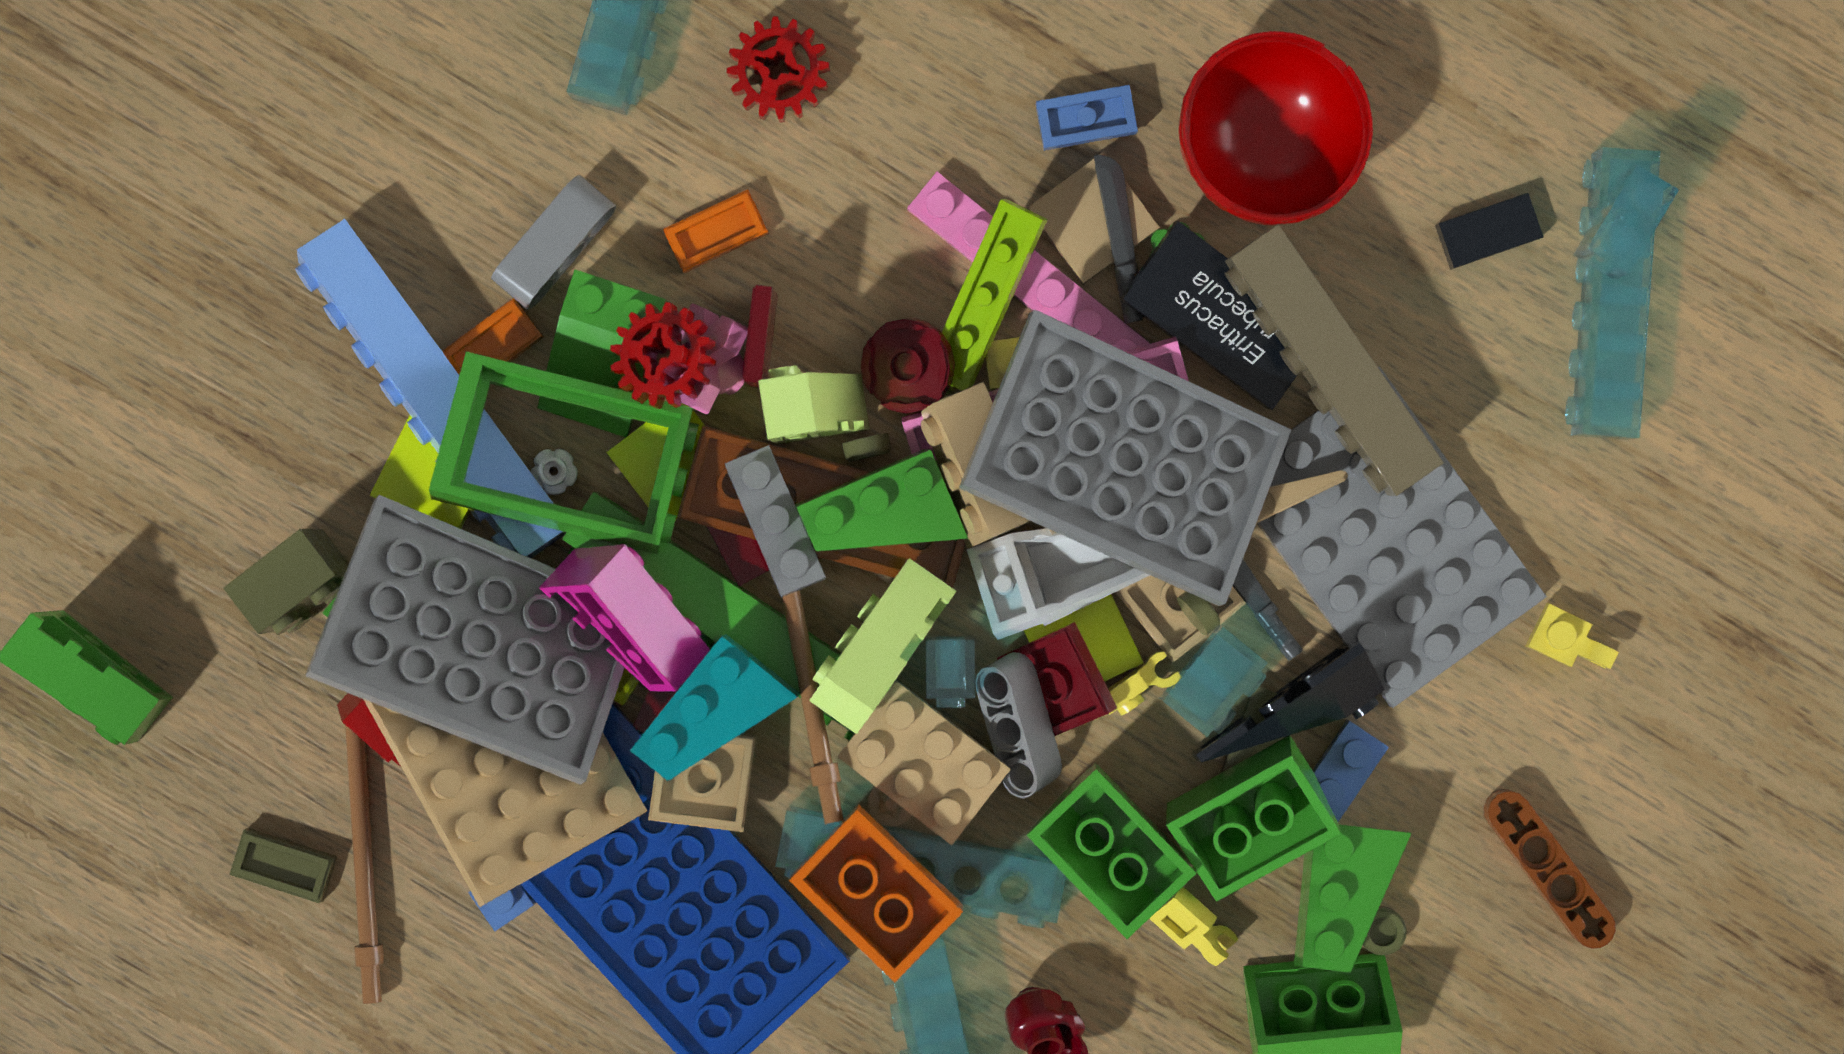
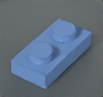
M1130 85L1036 101L1035 104L1044 151L1135 135L1138 132Z
M1349 720L1345 721L1313 768V772L1337 822H1339L1389 748Z

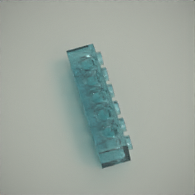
M789 806L786 810L775 867L784 868V876L790 878L796 868L815 850L816 842L826 838L842 821L825 824L823 812ZM880 824L915 858H928L935 868L932 875L963 905L971 906V914L992 919H998L999 912L1018 915L1017 923L1036 928H1045L1046 921L1057 923L1066 876L1048 857L956 839L953 845H950L938 835ZM964 866L976 868L981 874L979 884L969 890L958 887L953 877L959 868ZM1009 876H1020L1027 882V890L1020 898H1007L1000 891L1003 880Z

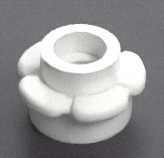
M545 449L534 458L535 466L531 469V474L547 494H562L565 492L566 487L572 486L575 483L578 470L574 466L573 457L569 452L563 449H556L555 451ZM551 467H557V475L552 476L550 474Z

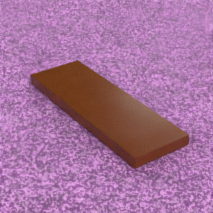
M702 426L677 518L756 539L727 473L725 463L768 445L794 504L869 472ZM964 539L815 551L817 557L893 578L898 575L910 558L953 588L965 548Z

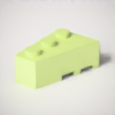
M786 366L768 370L769 379L758 380L767 438L776 444L870 430L861 374L800 372L797 366Z
M909 558L881 599L872 594L857 616L864 622L862 626L858 629L851 624L837 643L835 648L842 652L838 660L828 656L819 668L813 680L820 685L809 701L858 734L903 670L916 648L932 628L936 619L950 602L956 590Z

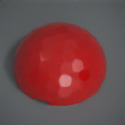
M1267 31L1254 33L1234 40L1219 49L1194 74L1183 97L1178 123L1181 154L1187 170L1204 195L1221 210L1247 222L1262 225L1298 223L1328 211L1358 181L1369 157L1372 144L1373 119L1366 91L1350 65L1347 66L1345 62L1325 48V44L1292 32Z

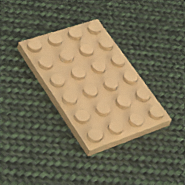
M363 699L479 907L647 812L603 732L587 779L579 785Z

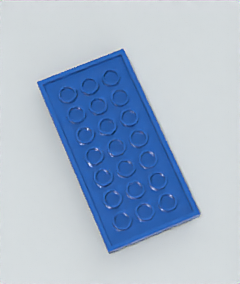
M613 702L603 733L647 812L520 885L676 1054H750L850 962V958L733 831L648 820L655 770L630 751L643 733L635 728L633 722Z

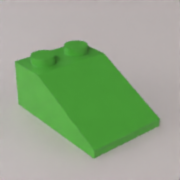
M574 269L559 315L546 371L623 390L618 386V383L625 375L611 371L610 367L613 363L620 361V356L610 351V345L622 344L624 339L616 332V329L623 327L629 330L633 324L629 318L631 312L643 318L646 316V304L651 303L662 313V308L665 302L668 301L664 298ZM635 363L639 376L646 383L647 379L644 378L645 368L642 364ZM540 396L537 406L538 409L623 437L629 435L634 420Z

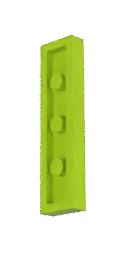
M1008 199L1000 200L942 330L943 335L952 347L955 361L951 386L961 391L973 387L1048 220Z

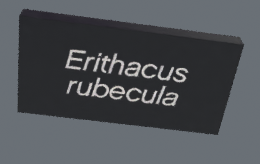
M1175 221L1122 294L1120 300L1171 338L1176 337L1179 344L1268 410H1273L1297 377L1280 355V351L1285 349L1275 333L1268 336L1261 329L1252 312L1257 310V307L1248 294L1240 296L1229 283L1225 275L1230 270L1225 262L1228 258L1181 222Z

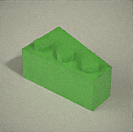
M931 449L918 451L795 504L815 551L968 539Z
M64 610L30 613L0 651V662L58 700L71 712L82 716L94 724L96 731L103 738L116 745H119V743L126 745L138 742L173 698V696Z
M1339 825L1342 834L1304 854L1294 966L1351 973L1411 833Z

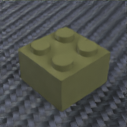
M299 529L223 589L258 634L276 632L277 635H280L285 631L293 633L312 619L313 616L309 610L324 601L328 605L337 596L349 563L323 529Z

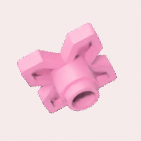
M691 304L689 310L695 313L693 322L700 319L709 327L701 337H710L716 342V346L706 351V355L716 360L717 364L713 367L704 368L703 374L711 380L709 385L700 382L694 385L698 397L694 400L686 394L680 395L681 403L699 412L708 414L718 394H734L745 382L742 379L745 360L742 359L739 351L748 335V327L723 315L719 318L715 313L696 304ZM679 328V332L682 334L681 343L686 348L692 349L687 334L683 329ZM684 373L681 374L678 378H676V379H675V382H676L678 379H680V378L684 375Z

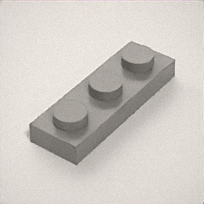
M768 445L725 463L727 473L781 598L825 580V574L770 446Z

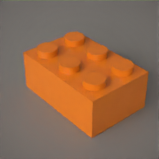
M860 804L796 868L789 879L807 899L894 982L963 913V904Z

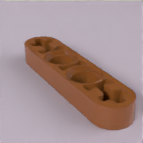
M1499 789L1491 793L1484 804V816L1487 823L1569 934L1578 943L1591 949L1608 945L1616 932V924L1612 914L1527 799L1509 789ZM1502 800L1509 804L1517 803L1518 806L1513 810V813L1520 824L1526 826L1530 820L1533 823V826L1519 831L1513 840L1509 838V835L1518 832L1508 820L1504 818L1497 820L1496 817L1501 812L1498 804ZM1540 836L1546 841L1548 851L1543 860L1531 863L1523 855V846L1529 838ZM1568 874L1574 879L1576 890L1571 898L1559 901L1553 897L1551 885L1556 877ZM1586 897H1588L1589 902L1583 903ZM1581 905L1591 917L1595 919L1601 917L1602 921L1597 925L1600 933L1595 937L1588 932L1582 934L1581 931L1586 927L1584 920L1575 911H1572L1569 916L1566 915V911Z

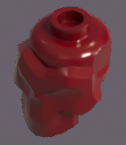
M1029 987L1020 991L1006 1007L1005 1021L1009 1036L1015 1047L1027 1052V1054H1088L1087 1046L1082 1039V1035L1086 1030L1084 1022L1077 1013L1073 1003L1062 1000L1059 994L1049 989Z

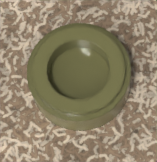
M888 433L842 443L845 459L849 462L886 454L892 449Z
M1187 591L1177 597V602L1184 614L1203 635L1207 636L1220 626V618L1209 601Z
M1379 906L1363 946L1376 955H1390L1399 950L1404 944L1407 934L1403 918L1393 909Z

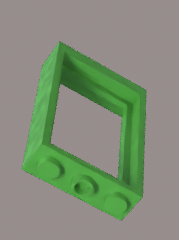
M466 351L429 486L430 497L432 500L608 543L625 544L633 549L657 554L660 541L670 543L677 515L669 514L668 509L672 495L682 496L688 470L679 468L683 450L693 451L699 424L690 422L693 411L692 407L681 405V407L675 408L669 405L668 401H664L662 408L656 409L649 405V398L643 404L632 399V392ZM490 384L667 427L668 432L644 526L465 483Z

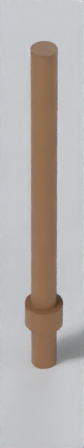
M799 590L782 597L814 765V767L809 768L813 787L818 786L824 823L829 824L844 821L837 782H841L838 762L833 763L823 710L809 701L817 690L818 683L813 680L816 672Z
M345 725L359 945L354 947L355 966L361 968L363 1004L382 1002L380 965L384 964L383 944L378 943L366 743Z

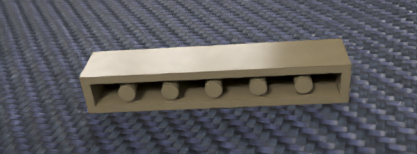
M1279 224L1225 260L1230 268L1225 273L1229 283L1240 296L1247 293L1257 307V310L1252 312L1255 320L1268 336L1275 333L1285 347V349L1280 351L1282 359L1295 375L1303 373L1312 386L1307 391L1311 401L1323 415L1330 412L1339 425V428L1335 430L1337 438L1350 454L1357 451L1367 466L1362 470V473L1378 494L1384 490L1387 496H1398L1444 463Z

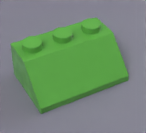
M1290 735L1167 803L1166 826L1216 902L1342 834L1313 770Z
M1096 762L1058 797L1027 833L1029 839L1126 939L1134 934L1197 874L1195 868L1182 851Z
M1374 953L1358 955L1351 973L1294 966V961L1243 966L1249 1036L1253 1054H1401L1403 1031L1385 955H1376Z

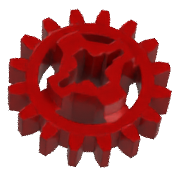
M773 16L771 28L764 29L763 25L757 20L754 22L756 32L754 36L750 37L743 32H740L738 35L744 46L742 50L730 48L729 50L730 57L737 61L738 65L726 68L728 77L739 79L731 87L734 96L746 93L747 96L742 103L743 108L748 111L755 105H758L759 118L765 121L770 111H775L779 122L784 123L786 111L793 110L794 114L800 119L803 117L802 104L807 102L813 107H817L819 104L814 94L815 89L827 91L828 84L819 77V74L830 72V64L826 61H818V58L826 53V48L823 43L811 45L815 37L814 30L811 28L802 34L798 33V21L796 19H792L787 28H782L778 16ZM777 40L775 46L764 51L757 50L762 44ZM797 45L808 56L810 70L806 69L803 65L797 64L795 60ZM780 60H784L789 74L780 73L777 80L773 79L770 69L767 67L769 65L777 66ZM747 69L761 76L763 82L760 87V94L750 85ZM793 88L801 90L793 97L780 100L783 93Z
M665 302L662 313H660L656 306L649 303L646 304L645 317L641 318L633 312L629 314L630 321L633 324L629 330L623 327L616 329V332L624 339L622 344L610 345V351L620 356V361L610 366L611 371L625 375L619 381L618 386L627 392L633 390L631 398L643 404L649 398L650 406L661 409L666 398L669 405L678 408L681 407L680 395L686 394L694 400L698 397L697 391L694 388L697 382L709 385L711 380L703 374L705 367L716 366L717 361L707 356L706 351L714 348L716 342L710 337H701L709 327L700 319L693 322L695 313L686 307L678 313L677 307L674 304ZM679 328L683 329L687 334L692 349L686 348L681 343L682 334L679 332ZM667 349H669V358L664 357L657 362L658 354H665ZM635 363H640L645 368L644 378L647 379V384L639 376ZM684 373V375L675 382V379Z

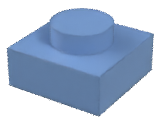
M521 885L516 886L479 907L472 892H468L494 932L537 903Z

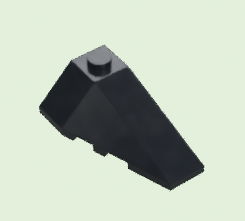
M1343 643L1276 691L1277 695L1258 709L1264 720L1256 724L1251 715L1244 719V716H1241L1191 752L1196 761L1205 762L1344 719L1351 714L1355 719H1358L1379 704L1375 697L1383 692L1385 688L1363 646L1360 643Z

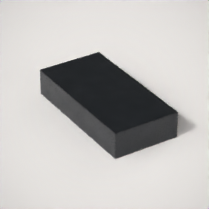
M1529 193L1435 225L1450 270L1544 237Z

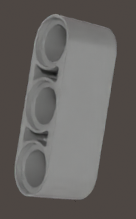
M577 175L562 189L501 261L492 274L491 279L523 307L530 310L547 294L613 215L616 205L585 178Z
M1017 652L1009 653L981 669L976 676L975 686L994 755L1011 768L1002 782L1012 795L1018 798H1027L1056 780L1061 773L1062 763L1036 669L1027 656Z

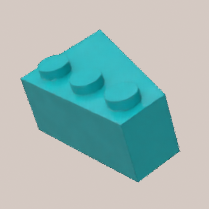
M725 634L719 638L630 751L669 781L796 699L800 693L730 636Z

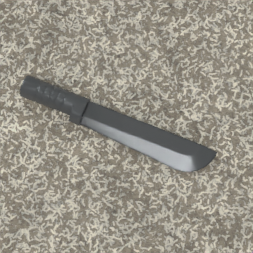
M1094 155L1095 169L1115 265L1114 272L1119 297H1121L1135 278L1134 274L1139 272L1135 260L1125 177L1122 168L1114 159L1104 155ZM1120 300L1125 324L1143 320L1142 315Z
M1243 559L1233 587L1255 614L1254 617L1266 630L1267 634L1270 635V638L1282 654L1290 661L1300 654L1303 649L1275 612L1279 609L1270 600Z

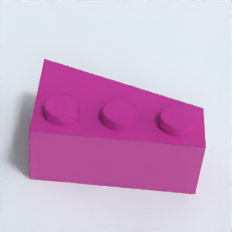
M625 544L575 548L539 587L549 598L557 592L578 612L573 620L582 629L586 628L590 623L612 644L606 651L649 691H677L710 651V648L701 639V631L698 626L680 613L672 603L673 597L663 585L654 581L645 570L642 557Z

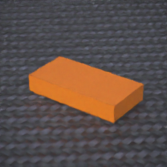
M748 189L663 229L684 274L769 234Z
M513 298L442 352L460 375L466 351L511 362L541 340L544 335L521 304Z

